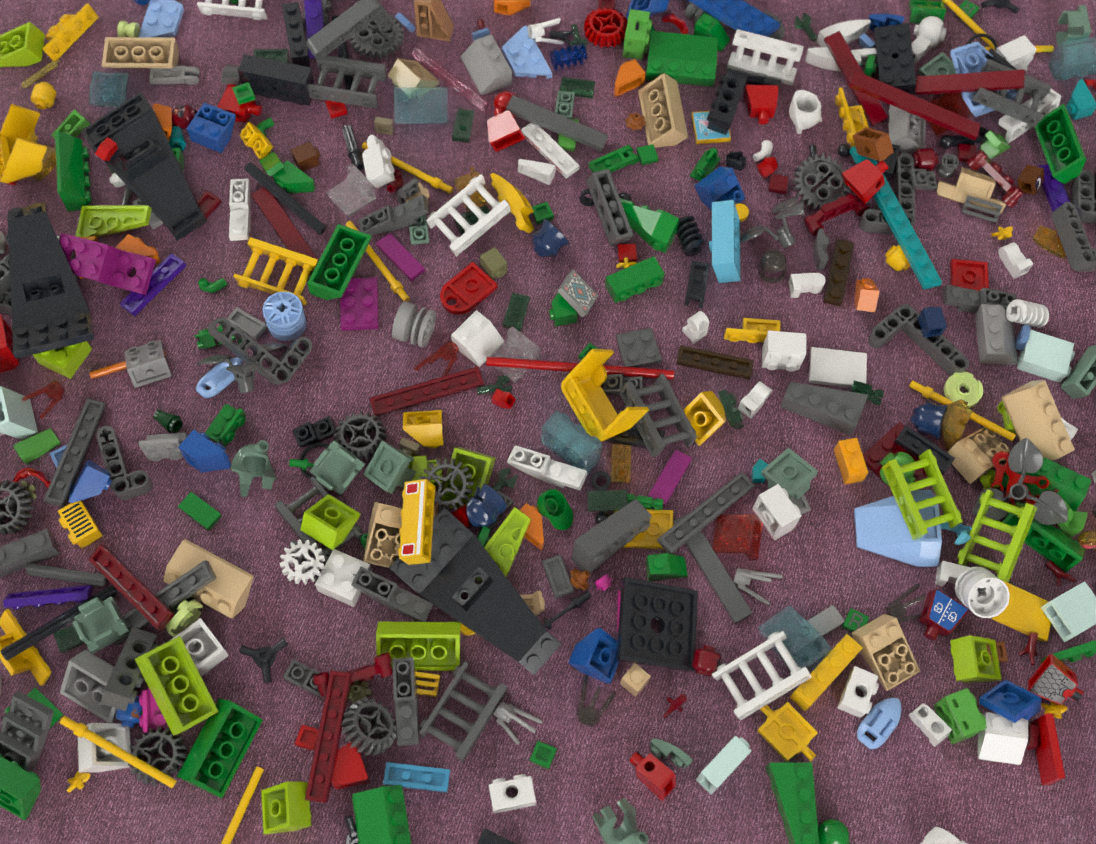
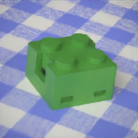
M630 9L623 57L643 60V55L647 54L652 19H649L650 12Z
M968 688L945 696L933 705L937 715L952 729L948 735L952 745L971 738L987 728L986 719L979 712L976 706V698L970 693Z

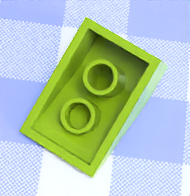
M28 22L0 35V67L30 66L42 60L45 34L31 22Z
M455 447L451 460L455 459V466L462 462L463 464L460 469L462 470L467 467L468 471L464 474L472 475L470 479H467V482L471 481L474 485L467 486V489H471L473 492H466L465 494L471 499L476 493L477 486L481 490L483 484L488 485L496 457L462 447ZM448 469L447 476L452 472L453 469ZM458 473L454 480V485L462 491L463 480ZM448 480L447 482L445 481L443 490H445L446 488H451L455 491V489L451 487L452 485L449 484L451 483V480ZM447 492L440 500L451 501L457 498L458 495L453 492ZM462 498L461 501L467 506L470 499L467 501ZM457 502L456 506L458 509L461 505Z

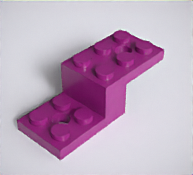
M60 233L59 243L73 275L146 295L156 259L123 251L107 244ZM76 251V257L71 260V253ZM136 268L135 276L131 277V270Z

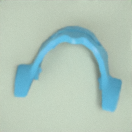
M948 522L940 524L941 529L957 533L958 538L955 541L957 545L964 544L971 538L969 536L972 529L970 526L959 524L950 529Z

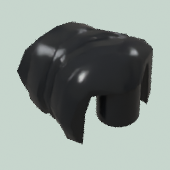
M730 151L726 155V167L734 168L738 171L745 168L746 157L743 156V151Z

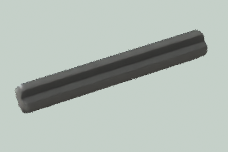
M30 563L26 568L27 575L101 587H104L107 583V578L103 574Z

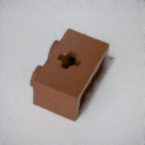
M865 127L853 135L859 155L882 161L894 153L888 133Z

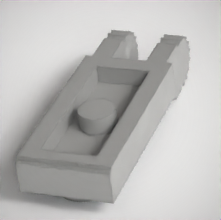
M185 66L150 68L149 81L151 85L185 83L197 85L199 83L197 76L200 74V70L198 67Z

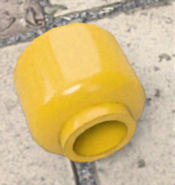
M40 82L34 85L30 99L35 104V107L45 110L46 108L53 107L57 93L51 84Z
M893 245L886 252L885 262L895 271L907 270L910 267L900 245Z

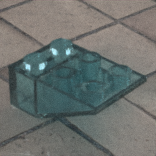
M394 87V123H448V87Z
M790 605L758 627V630L766 640H769L768 636L772 633L783 631L787 639L782 642L797 666L801 668H810L828 655L832 649L821 634ZM776 646L772 647V648L775 650V652L778 654V656L781 658V660H782V661L785 663V665L787 666L786 662H785L784 659L782 658V656H781V654L779 653V651L777 650Z

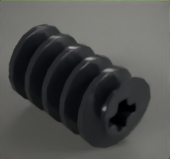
M694 216L679 218L677 237L686 256L699 254L702 251V246L705 244L704 240H702V235L699 234V228H696L697 223L694 222Z

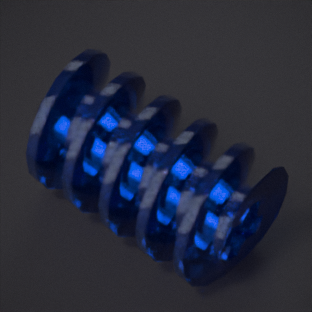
M580 43L578 47L577 44H574L573 47L567 46L566 50L564 47H561L560 50L554 49L553 53L550 50V59L554 70L557 71L558 65L563 70L564 64L570 68L571 63H573L574 67H577V61L582 66L584 60L587 61L585 45Z

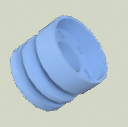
M283 291L274 293L267 298L262 310L271 335L281 341H290L301 336L305 331L307 322L299 298L290 292Z

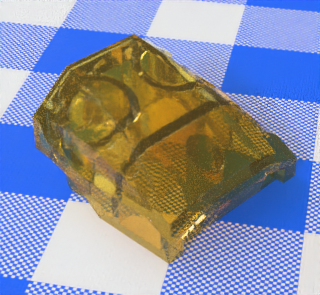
M962 399L950 403L942 421V432L947 451L960 439L965 430V424H967L973 412L967 408L968 402Z

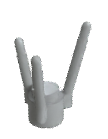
M738 568L734 583L738 584L737 589L744 590L756 599L769 605V601L745 585H750L751 579L771 582V578H783V575Z
M503 701L494 712V716L498 718L496 722L519 745L520 741L505 722L510 723L513 719L535 733L536 729L515 714L522 715L539 724L542 723V720Z

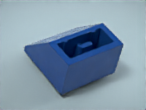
M204 102L187 127L190 140L222 153L231 139L236 118L235 114Z
M719 167L694 185L700 200L711 211L712 202L734 200L735 204H739L745 199L733 168Z
M193 430L178 447L185 461L201 473L229 469L231 467L229 456L225 453L226 449L218 442L216 444L211 442L210 437L204 432L198 433Z

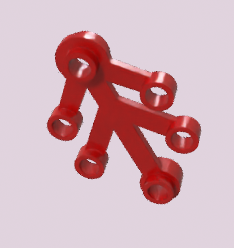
M1000 451L992 458V464L996 468V472L990 488L999 485V490L1003 491L1001 482L1005 471L1009 477L1005 497L1010 494L1011 486L1018 483L1022 474L1013 472L1008 464L1009 453ZM1005 459L1006 463L999 464V460ZM1025 475L1023 480L1024 483L1035 484L1041 489L1047 488L1049 485L1048 478L1043 475L1039 477ZM1044 479L1046 480V483L1044 485H1040L1039 481ZM1012 497L1009 499V501L1012 502L1011 505H1014V500ZM1024 498L1028 504L1034 505L1036 503L1034 500Z

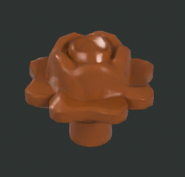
M637 112L634 114L630 113L625 119L626 126L633 131L641 130L646 125L645 117Z
M575 568L570 571V583L576 589L586 590V588H589L588 578L590 573L588 570L582 572Z

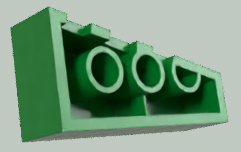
M812 762L769 763L765 769L771 781L772 791L778 803L779 813L785 825L784 828L789 844H819Z

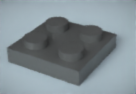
M652 328L616 335L624 367L639 368L661 363L662 359Z

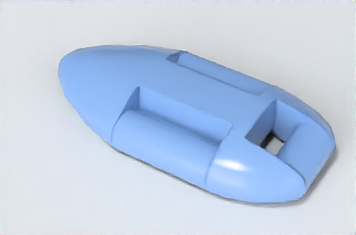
M238 357L230 358L232 365H242L243 363L242 359ZM220 362L206 373L197 383L196 392L203 396V398H211L219 394L234 381L233 373L226 369V367H229L228 363Z
M888 698L880 701L873 706L861 722L857 730V738L869 749L879 748L897 727L901 717L900 700L898 698ZM866 731L869 732L876 740L872 741L864 733Z

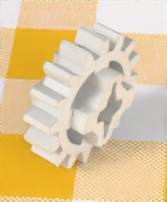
M298 540V545L291 542L292 548H284L286 555L280 556L281 560L284 561L280 563V567L284 568L282 570L283 575H288L289 581L295 579L296 584H299L300 580L307 584V579L314 582V575L321 576L319 569L325 568L324 564L321 563L325 561V557L322 556V549H317L316 543L310 546L309 540H306L305 544ZM310 552H312L315 555L316 560L310 557ZM289 564L295 567V572L290 569Z

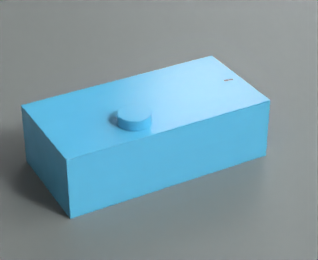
M734 200L712 202V241H709L710 252H712V266L719 283L741 281L740 218Z

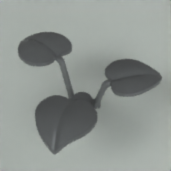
M797 196L780 202L771 210L772 213L780 211L775 218L782 219L784 225L776 230L777 234L775 235L768 227L759 225L745 231L740 236V244L767 231L773 236L775 241L779 240L783 248L795 243V239L788 228L785 217L804 215V203H796L798 201Z
M266 343L260 345L266 351L280 347L287 349L286 344ZM225 354L212 355L197 363V366L220 362L228 363L229 367H226V369L231 371L235 381H238L239 392L247 393L255 390L253 379H256V370L254 369L260 367L258 363L232 365L231 355Z
M1022 439L1013 447L1008 458L1010 469L1013 472H1022L1018 483L1011 486L1010 494L1005 498L999 489L988 488V490L995 493L994 499L1003 502L1008 501L1012 497L1017 500L1028 498L1036 501L1034 506L1037 507L1034 518L1041 524L1052 525L1067 522L1068 509L1060 495L1052 491H1044L1038 499L1029 495L1028 487L1023 484L1026 472L1035 473L1042 467L1043 455L1030 439ZM987 489L982 491L977 498L975 507L972 511V513L976 516L981 506V504H979L980 497L982 493H986ZM990 506L986 517L999 520L1007 516L1009 512Z

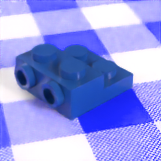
M1004 680L979 699L980 705L1013 723H1016L1021 718L1028 721L1041 711V697L1008 680Z

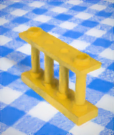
M250 237L247 244L253 253L243 276L234 273L233 277L238 282L237 284L243 288H248L249 286L270 294L282 291L289 292L284 290L292 268L298 265L302 267L303 271L292 294L296 295L303 305H306V300L301 296L310 272L314 271L319 260ZM265 254L268 255L269 260L260 282L250 279L259 256ZM280 259L285 261L286 266L277 287L268 285L267 282L276 261Z

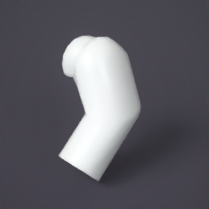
M762 141L761 151L753 154L755 162L761 161L765 157H770L773 149L771 141Z

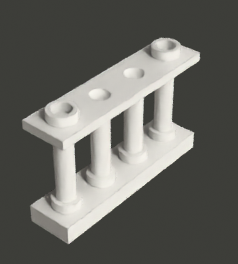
M205 0V3L197 2L200 12L205 15L219 14L247 17L254 20H267L268 17L265 10L262 9L263 0H256L255 8L245 7L246 0H239L238 6L228 5L229 0H222V4H212V0Z
M737 29L733 45L738 46L737 52L731 53L727 69L763 77L767 75L769 78L782 80L781 83L792 86L797 68H793L794 61H800L804 46ZM744 48L754 50L753 57L743 55ZM761 52L771 54L770 60L759 59ZM778 56L787 59L786 66L776 63Z
M482 174L472 178L469 185L438 211L432 212L426 220L431 229L436 225L451 241L449 247L456 257L511 211L505 199L501 203L497 202L483 187L485 180ZM478 191L493 207L488 214H484L469 198L474 192ZM464 202L479 218L474 226H470L455 209ZM449 213L465 230L462 236L456 237L442 221Z
M783 631L772 633L768 636L769 640L728 665L722 664L718 666L717 671L712 674L717 681L723 679L737 702V708L733 711L740 720H743L812 678L806 667L801 668L797 666L782 641L786 640L787 636ZM776 646L791 670V676L786 679L779 677L765 654L766 651ZM756 657L759 658L773 681V687L768 690L762 689L747 664ZM738 668L742 670L755 692V697L750 701L743 698L730 676V673Z

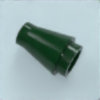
M160 409L153 415V419L169 433H177L182 428L183 421L178 415L164 412Z

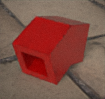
M107 137L100 144L95 155L104 161H109L118 150L117 143Z
M765 157L763 162L756 166L759 174L765 178L775 172L778 164L775 157Z
M496 389L492 396L493 404L506 409H511L516 400L510 392H503L499 389Z
M464 504V506L455 510L452 515L469 529L472 524L467 516V506Z

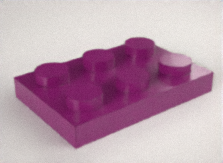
M377 277L351 278L343 296L340 297L341 331L379 329Z

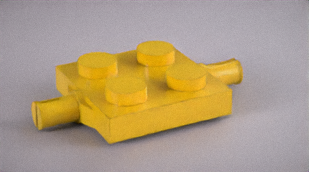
M788 702L775 711L768 705L760 709L767 716V720L758 728L757 732L786 762L801 752L809 761L816 757V754L808 747V744L818 732Z

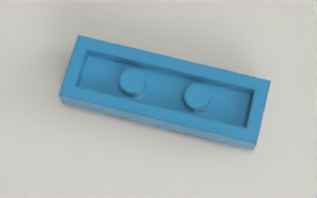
M386 762L383 785H402L403 788L447 793L450 770Z

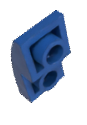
M872 14L868 19L871 22L868 29L875 31L876 27L902 24L904 17L894 14Z

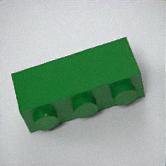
M653 256L607 276L605 287L614 303L625 301L632 295L642 294L646 289L661 285L665 273Z

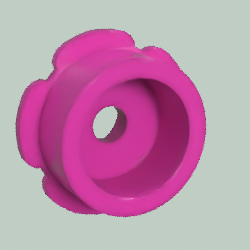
M608 574L600 577L594 582L597 586L596 590L601 588L604 591L612 585L610 581L613 578H610Z

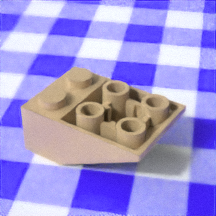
M983 427L958 441L947 453L955 458L952 465L969 484H972L980 479L982 475L987 474L989 470L995 468L992 464V458L997 452L1005 451L1010 454L1011 451L996 436L995 432ZM1005 459L999 460V464L1002 463Z
M374 502L363 562L389 568L399 556L402 508Z
M883 614L851 633L853 639L863 647L860 653L873 673L878 676V680L885 691L892 689L920 672L896 617Z

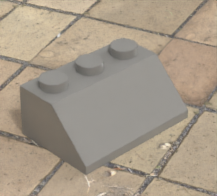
M492 34L476 39L461 55V59L481 96L512 85V71Z
M890 105L888 128L891 144L900 146L899 152L909 154L914 153L916 149L925 148L926 120Z
M981 304L975 314L980 364L1017 365L1013 322L1006 318V309L1001 305Z
M84 650L69 660L60 693L108 723H113L116 719L117 708L100 704L114 666Z

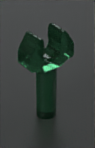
M803 13V21H801L796 16L794 21L796 29L803 28L810 39L815 41L818 37L809 25L812 18Z
M572 24L571 29H575V32L573 33L574 40L570 42V48L574 53H577V46L580 45L583 52H585L587 49V39L580 38L577 24Z
M498 376L495 384L476 388L477 394L494 392L496 389L503 392H511L512 386H502V384L510 382V377Z
M510 468L501 470L499 472L500 480L492 489L497 492L504 486L513 488L517 482V475L508 480L505 477L510 474Z

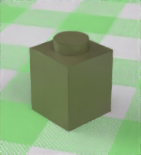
M495 247L480 255V266L492 280L501 278L506 274L507 262Z

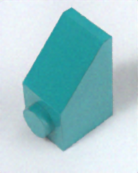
M1079 79L1066 105L1072 120L1091 116L1096 109V101L1083 79Z

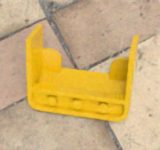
M14 104L10 105L0 131V182L8 184L41 172L42 160L47 146L36 143L37 135H35L34 129L40 117L39 112Z
M592 349L561 384L564 396L588 437L593 442H602L631 429L649 411L648 407H627L619 414L615 411L601 387L607 378V372L603 364L614 353L613 350Z

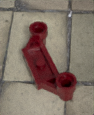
M980 150L974 157L971 156L966 162L969 167L977 171L982 166L1007 192L1002 200L1006 205L1013 208L1018 203L1017 200L1024 194L1014 184L1015 180L1009 174L1006 175L1002 171L1003 168L1000 164L987 159L988 155L984 151Z
M850 194L845 197L842 196L831 203H825L814 215L807 216L804 222L808 226V231L811 235L817 236L819 229L823 228L824 230V226L821 223L851 210L858 217H861L870 208L857 195L853 196Z
M387 652L373 657L375 663L346 671L353 674L351 685L356 680L361 679L362 682L374 678L373 675L381 674V677L392 675L390 653ZM329 671L312 676L314 684L318 686L320 696H326L330 676Z

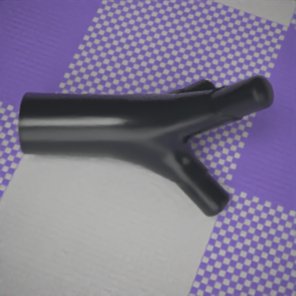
M575 29L564 32L550 31V38H560L566 41L568 45H571L568 36L573 34Z

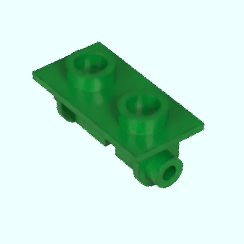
M716 148L705 151L691 172L690 177L701 181L714 171L721 160L717 156L718 151Z
M222 325L217 326V330L220 332L223 330ZM208 329L198 331L199 334L194 335L195 338H200V341H197L199 349L203 348L204 350L216 346L215 338L211 336ZM232 335L231 340L233 342V340L236 339L234 335Z

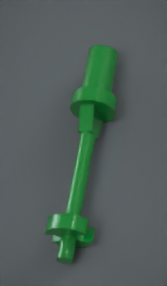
M290 458L289 466L302 468L305 471L307 467L313 468L314 466L313 463H308V459L298 460Z

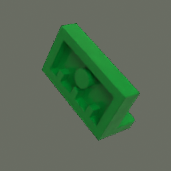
M928 0L909 1V8L911 10L910 23H921L923 19L929 16L938 17L943 22L946 12L943 2Z
M225 404L205 434L215 443L218 442L225 447L234 439L237 429L244 425L246 421L244 410L241 408L237 410Z

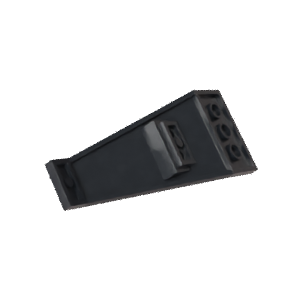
M142 92L81 130L95 153L107 137L117 143L118 150L109 161H104L105 164L145 205L150 206L151 211L170 230L177 241L207 222L160 121Z
M33 203L30 206L15 207L7 211L13 354L15 358L94 340L91 313L48 218L46 203Z
M444 507L433 518L431 562L408 565L399 559L398 556L389 566L390 570L419 595L515 659L533 675L561 645L543 627L475 535ZM476 577H481L479 583L474 582ZM467 592L468 595L467 597L462 598L461 593Z

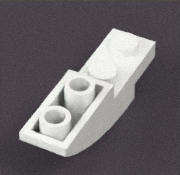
M828 47L808 48L805 57L806 63L823 69L840 71ZM875 48L851 50L859 66L866 65L868 55L876 56L877 54Z
M249 178L232 179L230 181L229 238L230 241L249 240L251 228Z
M516 445L507 460L508 464L522 472L561 488L567 486L581 490L587 476L586 470L551 460L548 455Z

